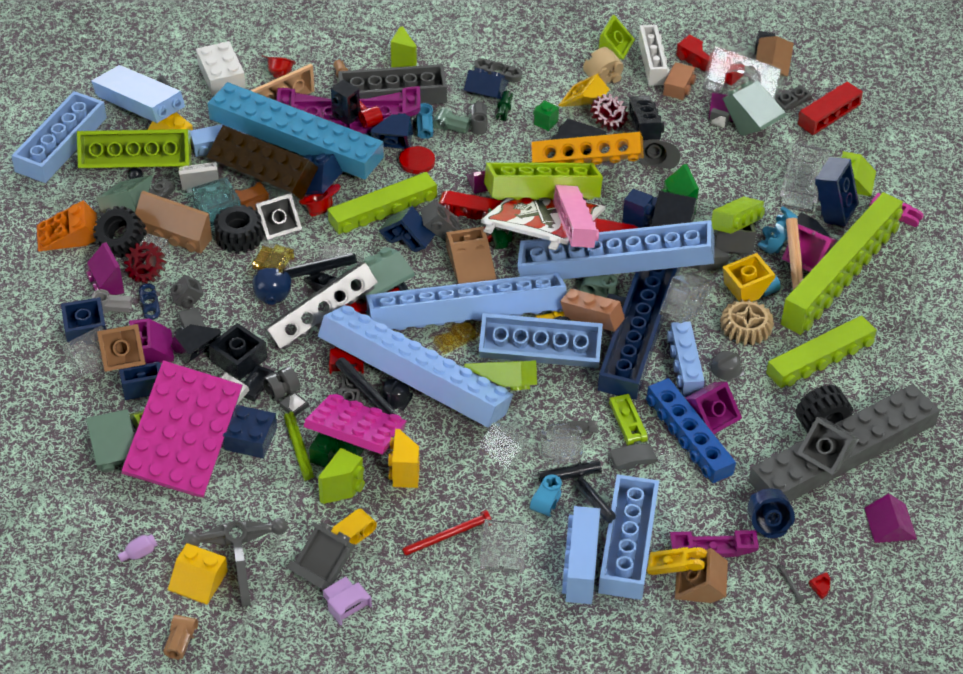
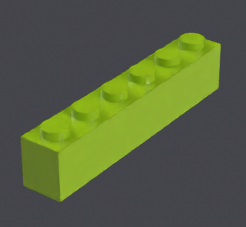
M427 172L328 208V221L338 235L348 233L352 229L360 226L364 227L376 220H382L386 216L396 214L411 206L416 207L420 203L432 201L437 197V184Z
M861 315L768 361L766 374L780 388L790 387L801 378L806 379L817 370L822 371L833 362L838 363L843 357L849 354L854 355L863 347H870L875 341L877 329Z

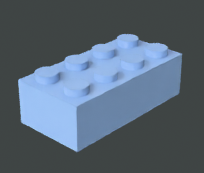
M574 506L573 515L569 514L562 594H566L565 602L592 604L600 508Z

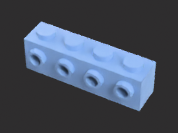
M691 321L671 323L670 331H667V342L671 344V358L674 357L673 369L678 375L677 387L681 389L684 397H688L704 387V377Z

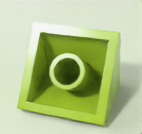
M615 15L611 16L600 34L599 49L607 47L619 59L623 60L635 39Z
M401 26L390 41L391 67L417 66V46L405 28Z

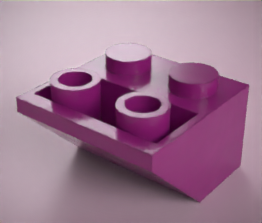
M149 318L129 321V325L138 324L145 363L155 361L162 363L163 360L174 362V352L171 347V329Z

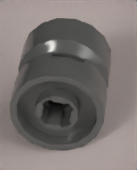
M290 366L279 370L278 374L272 373L263 377L264 388L268 395H274L271 398L273 401L285 397V393L292 394L301 388L298 376Z

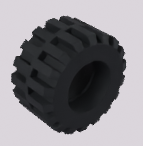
M246 205L228 206L225 210L219 211L220 214L215 216L216 241L222 250L225 251L227 249L228 253L235 251V254H240V251L248 253V249L253 251L255 246L258 247L260 242H262L261 215L258 214L257 210H253L252 207H246Z
M113 206L112 210L108 208L106 213L102 212L100 214V219H96L97 225L93 228L95 231L93 233L94 238L99 246L107 242L114 257L116 255L118 258H123V255L132 253L129 249L130 247L136 249V243L142 246V242L146 241L144 235H147V231L144 229L146 227L145 224L131 209H127L125 206L120 208ZM127 225L125 233L120 238L113 239L116 230L121 226Z
M823 385L809 392L800 400L801 402L798 403L795 410L796 417L807 433L817 417L825 418L836 424L853 415L852 405L836 385Z

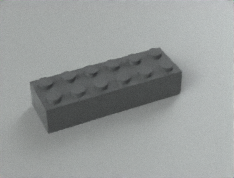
M443 64L338 71L339 82L345 80L358 87L360 99L402 92V88L420 86V104L447 103V83Z

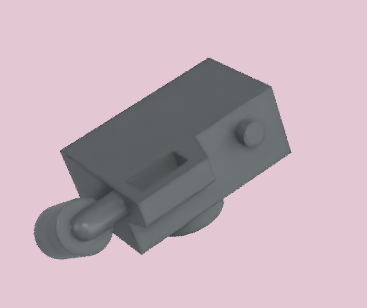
M162 178L148 193L167 199L175 191V183Z

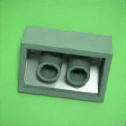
M390 247L383 248L379 253L368 256L362 261L367 264L378 283L373 285L375 288L367 294L363 292L358 297L366 300V295L384 293L414 277L415 273L399 251ZM357 264L350 265L347 270L342 272V274H344ZM356 279L352 280L350 284L352 290L358 287Z

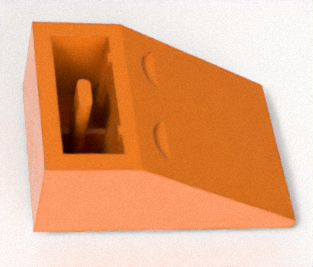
M83 200L37 224L38 252L87 246L95 242L96 239L93 235L95 231L93 228L97 225L95 222L97 213Z

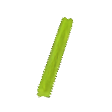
M290 411L288 414H284V419L294 446L301 474L305 479L304 481H307L315 476L294 413Z

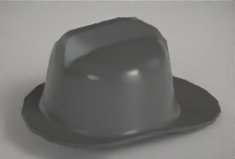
M654 139L643 142L644 158H639L643 165L672 169L678 165L680 152L675 145Z
M731 351L719 352L709 363L713 374L727 382L746 374L742 368L739 354Z

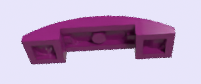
M756 530L734 531V536H692V531L670 532L671 549L698 547L707 550L712 548L722 557H737L759 550Z

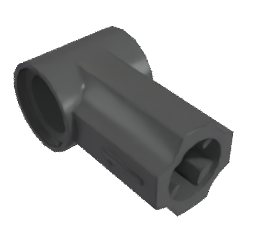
M476 101L471 106V131L476 135H483L487 132V105L482 101Z

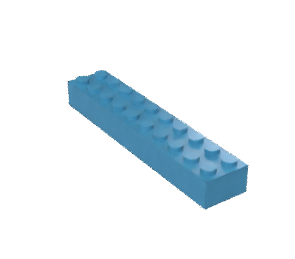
M229 82L208 102L210 120L303 156L309 154L320 155L322 153L334 154L342 171L364 180L384 158L383 141Z

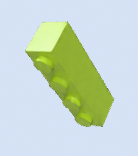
M743 196L714 209L711 219L713 229L732 234L761 220L765 213L764 201Z

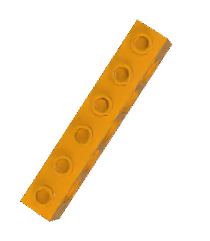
M640 132L531 142L532 163H594V165H599L605 161L610 163H619L620 160L633 162L638 161L639 158H644L643 137ZM627 145L626 151H619L621 146ZM604 147H610L607 153H601ZM586 149H592L590 154H583ZM573 150L571 156H565L567 151ZM550 152H555L554 157L548 158Z

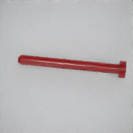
M484 510L476 518L404 547L402 552L404 555H409L481 524L490 525L492 524L491 516L487 510Z

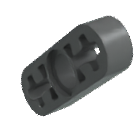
M479 58L474 63V68L483 69L488 74H491V71L495 72L494 70H501L502 72L497 73L504 75L505 79L509 82L516 83L522 79V70L517 67L485 58Z

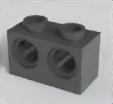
M435 199L420 209L423 225L446 242V232L461 230L458 217Z

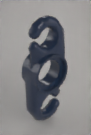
M147 283L139 288L140 302L144 318L154 320L160 315V306L156 290H154L155 286ZM147 288L152 289L151 292H146L144 290ZM148 299L154 300V302L151 304L145 303V301ZM149 311L155 312L153 315L147 314Z

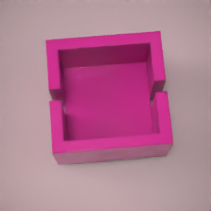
M798 224L802 269L810 272L831 250L837 240ZM787 245L782 260L790 263L789 247Z

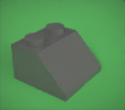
M752 223L732 234L715 230L714 247L727 254L729 252H735L740 256L753 254L756 238L754 224Z
M817 417L797 454L834 475L851 456L860 438L825 418Z

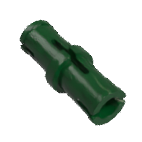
M504 91L502 93V98L497 105L496 120L499 119V116H501V121L507 120L508 111L512 107V92Z

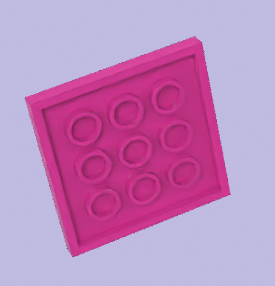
M330 394L305 419L303 427L383 455L390 446V438L395 437V429L403 431L407 420L402 419L396 414L389 415L383 413L379 408L363 406L359 401H349L341 395Z

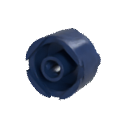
M768 488L750 496L747 507L748 516L754 529L764 537L779 538L788 532L787 530L791 525L793 526L795 512L787 496L781 490Z

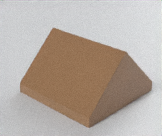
M779 36L759 38L754 72L788 77L794 43Z
M138 324L97 331L105 372L146 364Z

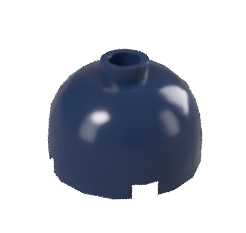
M265 268L257 271V275H253L252 281L255 296L268 305L284 301L290 293L292 283L291 276L284 271V274L279 273V269Z

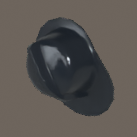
M396 378L385 381L379 393L393 409H400L402 411L405 410L413 397V392L409 391L408 385Z

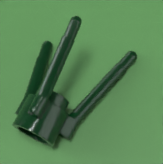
M495 227L491 233L495 249L506 248L509 242L513 241L514 231L510 230L509 234H507L503 230L497 231Z

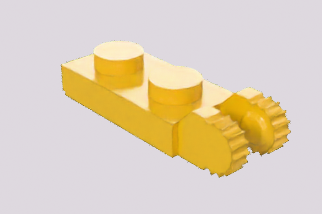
M685 547L650 552L646 572L650 575L689 571V569L693 571L703 570L705 563L699 559L705 558L707 551L698 547Z

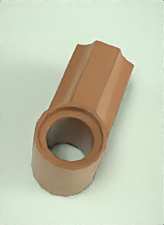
M176 614L173 616L170 636L164 648V655L172 659H183L190 639H194V636H192L194 630L198 629V619Z

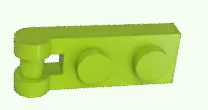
M629 394L609 398V405L624 435L627 446L633 445L637 441H641V443L648 441L647 432Z

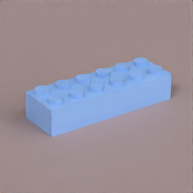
M73 91L11 155L15 172L46 183L77 150V131H95L107 118L104 101Z
M483 313L479 357L514 361L536 360V363L599 368L603 324Z
M617 474L611 510L616 514V519L608 525L599 580V594L642 600L659 480Z

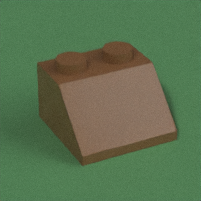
M712 548L707 549L706 557L699 559L705 563L703 570L693 571L689 569V571L676 572L675 599L713 603L725 598L727 592L728 561Z

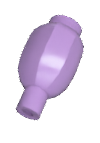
M152 534L149 536L141 535L129 542L125 551L118 554L121 562L129 558L137 560L152 553L154 547L158 546Z

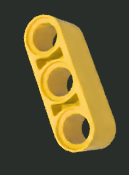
M360 508L336 524L331 532L337 535L340 531L350 537V543L356 545L374 532L377 522Z

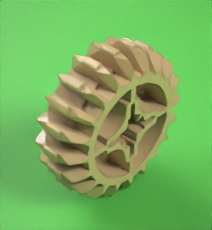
M741 299L739 303L734 301L732 304H728L722 312L720 319L721 331H724V336H729L730 341L736 339V344L742 341L744 346L747 342H750L753 346L755 341L758 344H761L762 340L766 341L772 333L774 326L773 314L770 313V310L765 308L764 304L758 305L757 301L754 303L750 302V299L747 302Z

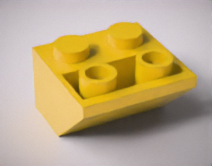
M395 429V437L390 438V450L393 451H391L388 458V466H390L389 480H393V487L418 488L419 446L400 429Z

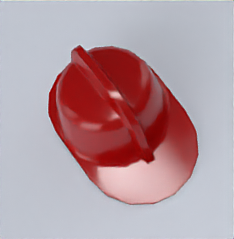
M262 55V57L268 59V71L275 78L290 73L293 65H296V62L290 59Z
M332 184L323 194L308 195L299 200V203L306 206L311 217L326 213L328 208L332 207V195L337 193L341 186L340 184Z

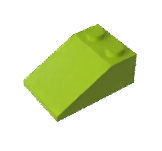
M536 360L464 364V367L472 370V372L502 387H510V391L530 389V385H537Z

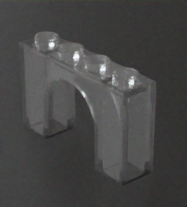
M715 46L708 61L702 89L719 93L724 85L726 74L729 72H740L748 76L752 82L758 80L774 98L781 69Z

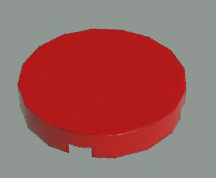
M412 146L401 152L399 163L404 171L411 174H420L433 169L435 155L426 147Z

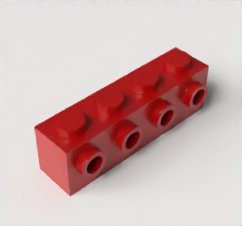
M848 81L837 86L836 89L826 93L809 106L802 108L798 114L797 125L810 134L815 135L860 106L863 91Z

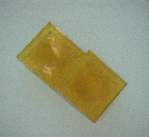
M468 321L452 326L449 333L435 336L433 343L445 355L476 339L479 336V332Z

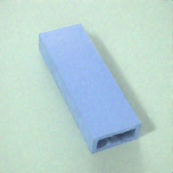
M121 65L91 81L98 97L156 123L185 107L180 90Z

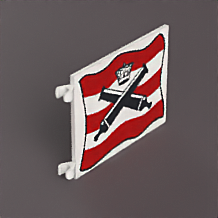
M507 198L481 219V223L486 225L483 230L485 233L491 234L495 227L549 240L551 243L548 249L555 251L560 243L569 244L553 199L540 198L535 200L522 198L516 200ZM586 202L593 221L606 208V206Z

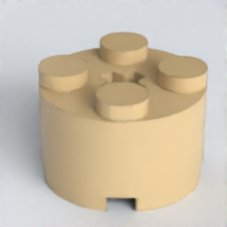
M607 47L597 49L591 54L592 58L589 61L586 59L584 62L583 70L586 75L591 77L598 74L606 85L609 82H619L622 78L621 74L624 65L615 53Z

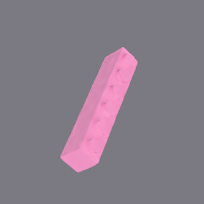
M556 185L553 203L571 247L594 248L595 241H598L599 230L596 229V224L592 220V214L589 213V207L586 206L583 194L580 193L578 186Z

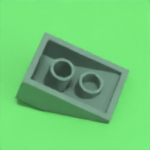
M152 175L119 181L96 198L101 213H106L108 208L112 210L113 206H118L119 208L125 206L135 213L141 192H149L153 179Z

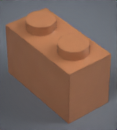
M675 62L664 83L663 95L683 100L685 95L689 96L691 85L695 84L697 77L694 74L695 67Z

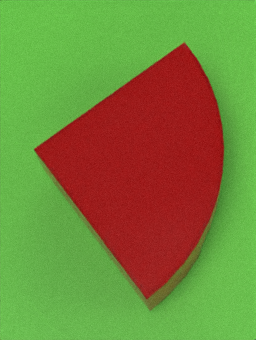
M827 572L808 582L809 586L821 599L828 595L830 591V577Z

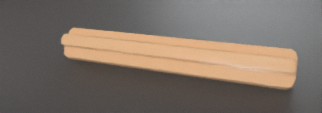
M797 218L786 219L792 287L794 290L803 280L798 221Z

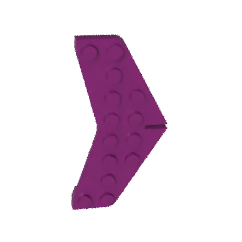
M420 86L402 88V92L360 99V101L367 108L378 106L382 112L383 120L392 114L397 115L398 113H404L411 117L420 112ZM277 88V101L363 134L371 132V129L375 127L372 126L365 129L361 125L359 118L349 126L335 119L332 116L331 99L295 93V89Z

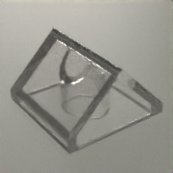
M492 423L480 442L478 449L503 469L509 471L533 452L536 447L508 425Z

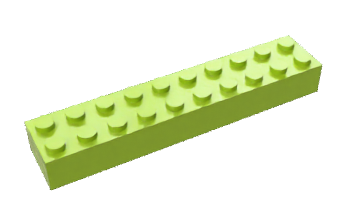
M885 192L875 200L785 299L780 325L799 335L805 330L809 331L811 329L813 321L820 319L824 308L828 309L831 306L833 298H838L843 291V287L850 285L853 276L860 274L862 266L869 264L872 255L880 251L882 243L886 244L890 239L891 233L895 234L900 226L898 221L903 214V201Z

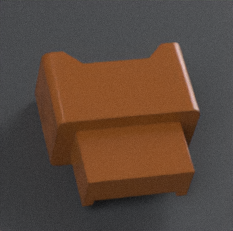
M257 182L255 186L248 189L232 191V198L235 205H246V207L250 206L253 210H256L255 204L269 200V194L262 183Z

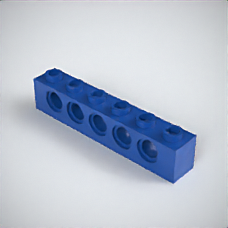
M668 378L648 386L646 396L648 405L650 407L653 406L657 411L658 418L661 421L664 420L669 432L678 438L680 446L688 451L692 462L699 465L703 476L709 478L713 484L734 475L736 461L673 382Z

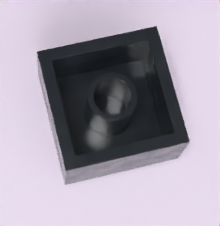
M238 323L209 344L211 362L239 381L249 374L256 365H260L268 358L266 342Z

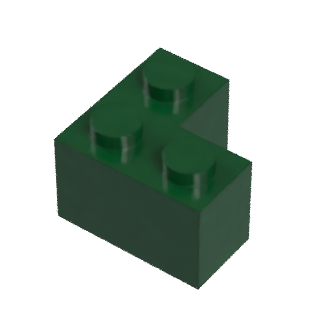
M318 433L309 447L310 463L325 468L340 448L358 456L362 454L365 448Z

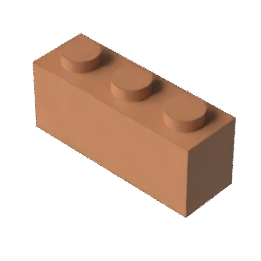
M570 288L560 301L565 317L580 322L602 323L603 329L613 332L616 331L625 319L621 303L617 300Z

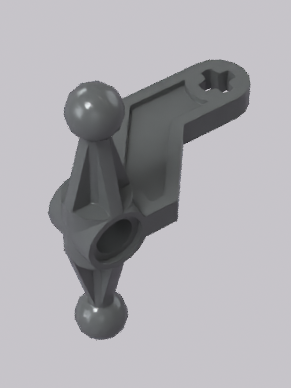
M276 518L272 523L232 521L202 534H198L195 531L187 532L183 542L185 545L188 543L194 546H198L200 543L233 545L242 607L251 606L242 543L250 542L270 532L282 535L287 531L288 524L283 518ZM233 528H239L242 531V535L239 538L230 536V531Z

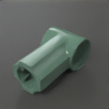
M447 108L440 109L433 121L435 129L439 128L443 129V131L450 129L465 134L471 125V119L453 115L452 111Z

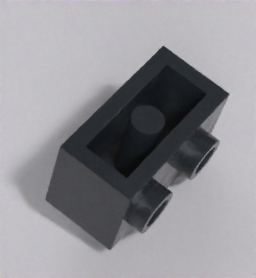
M341 80L331 88L332 116L349 126L359 118L360 93L358 87L345 80Z

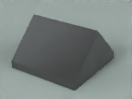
M291 193L255 204V209L261 215L263 234L267 240L302 229Z

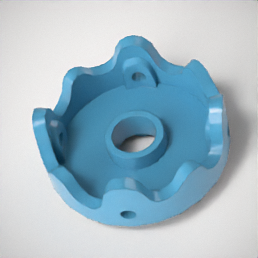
M784 206L780 209L784 214L776 216L777 222L775 227L765 226L762 229L765 240H761L757 246L768 254L778 253L782 249L783 243L786 240L788 241L786 219H798L796 214Z

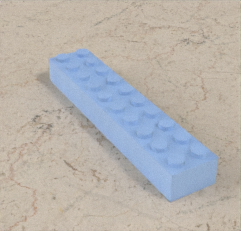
M709 220L599 232L598 241H595L594 248L571 247L570 243L568 245L560 243L555 251L548 249L551 243L549 240L520 241L517 267L520 277L558 272L562 279L714 264V232L712 222Z
M556 272L366 295L367 315L372 320L385 324L389 329L404 330L407 327L415 326L416 328H422L430 324L463 323L465 320L472 319L481 321L483 313L521 316L523 313L530 312L539 314L547 310L560 311L562 309L560 301L566 294V285L560 274Z
M344 305L323 317L318 337L486 427H490L506 415L513 394L508 392L506 388L491 383L489 379L474 374L472 370L455 364L453 360L438 355L436 351L421 346L419 342L404 337L402 333L389 329L385 324L372 320L368 315L360 314L351 306Z

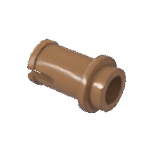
M336 60L333 63L337 78L338 71H349L343 61Z

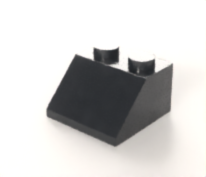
M192 324L186 328L182 326L174 332L175 335L172 338L171 347L186 365L207 351L209 344L220 337L221 331L216 328Z

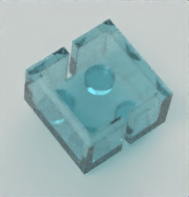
M227 177L192 188L194 206L198 210L209 213L210 226H214L215 216L220 214L219 211L222 209L225 210L226 207H233L234 205L241 206V201Z

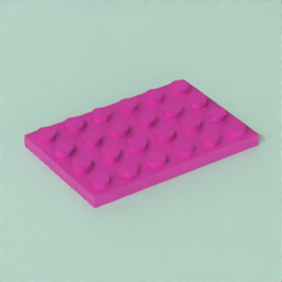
M163 360L122 468V474L204 498L224 441L223 434L227 431L242 390V384Z

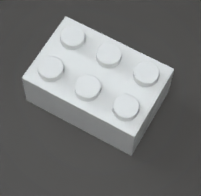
M230 41L196 49L199 68L212 95H216L227 82L246 88L244 71Z

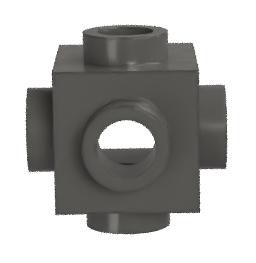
M185 274L170 289L173 302L177 306L191 308L204 295L200 281Z

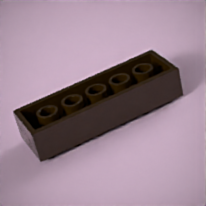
M222 125L207 155L208 159L216 162L217 165L261 182L285 194L291 193L293 197L300 200L306 194L319 168L309 159L225 125Z

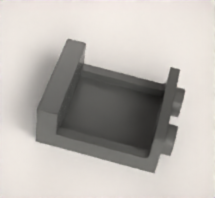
M321 521L320 525L315 522L311 524L314 527L312 534L295 562L290 560L286 568L324 590L334 584L355 545L349 542L350 537L340 531L337 535L331 532L333 527Z

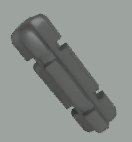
M588 420V423L586 421L557 422L558 433H566V431H569V433H586V431L594 433L597 432L598 428L596 420Z

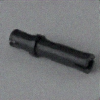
M598 459L584 463L576 462V464L571 466L538 471L537 474L541 485L543 479L548 475H557L561 481L576 477L584 478L586 475L602 473V467Z

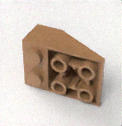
M484 227L446 232V250L458 284L496 280L486 233L483 232Z

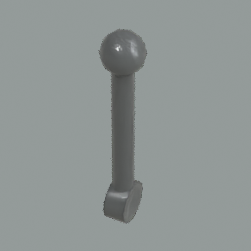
M784 565L780 566V571L796 596V602L803 603L804 597L797 591Z

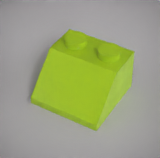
M843 151L842 158L851 159L857 194L871 197L876 170L861 154Z
M342 448L338 450L318 477L320 503L326 504L353 498L356 492L363 490L365 481L363 479L364 467L362 457Z

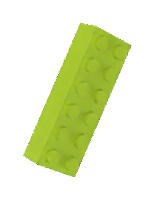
M190 129L77 131L78 168L191 165Z
M486 162L484 184L491 197L498 200L504 198L516 200L522 198L535 200L549 198L554 200L556 185L578 186L580 193L583 194V198L591 200L600 198L603 176L594 163Z

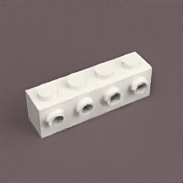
M640 25L638 42L648 85H664L670 72L669 67H667V58L664 56V46L661 44V34H659L657 25Z

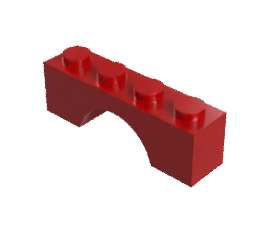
M690 34L677 44L676 56L680 60H684L692 64L693 67L705 71L706 74L716 77L722 83L732 86L744 75V63L733 57L714 58L707 55L703 51V41Z

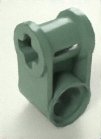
M612 274L584 277L580 291L605 298L608 296L607 291L610 294L618 295L616 288L618 279Z

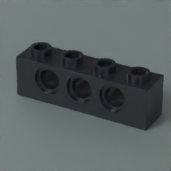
M651 96L629 97V114L636 132L641 133L643 140L661 139V133H664V122H662L661 115H659L658 108H656V104L652 101Z

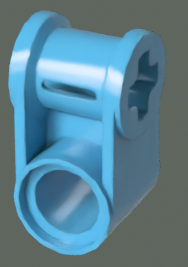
M552 474L543 479L537 492L533 495L530 510L551 517L550 513L552 509L555 510L556 504L561 497L560 488L562 481L560 477Z

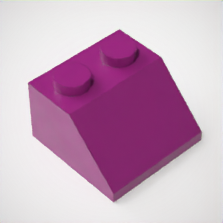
M107 242L102 243L87 262V279L89 283H94L92 284L94 292L103 289L108 291L110 295L124 293L120 266Z
M727 381L713 382L685 398L713 434L742 419Z

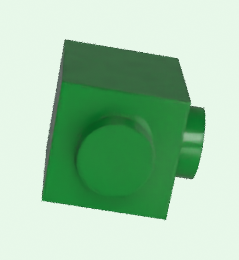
M545 100L539 106L537 105L533 111L534 125L547 131L552 129L558 123L559 107Z

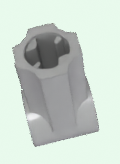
M103 289L96 290L92 294V298L101 297L104 314L109 311L131 312L132 296L110 295L108 291Z

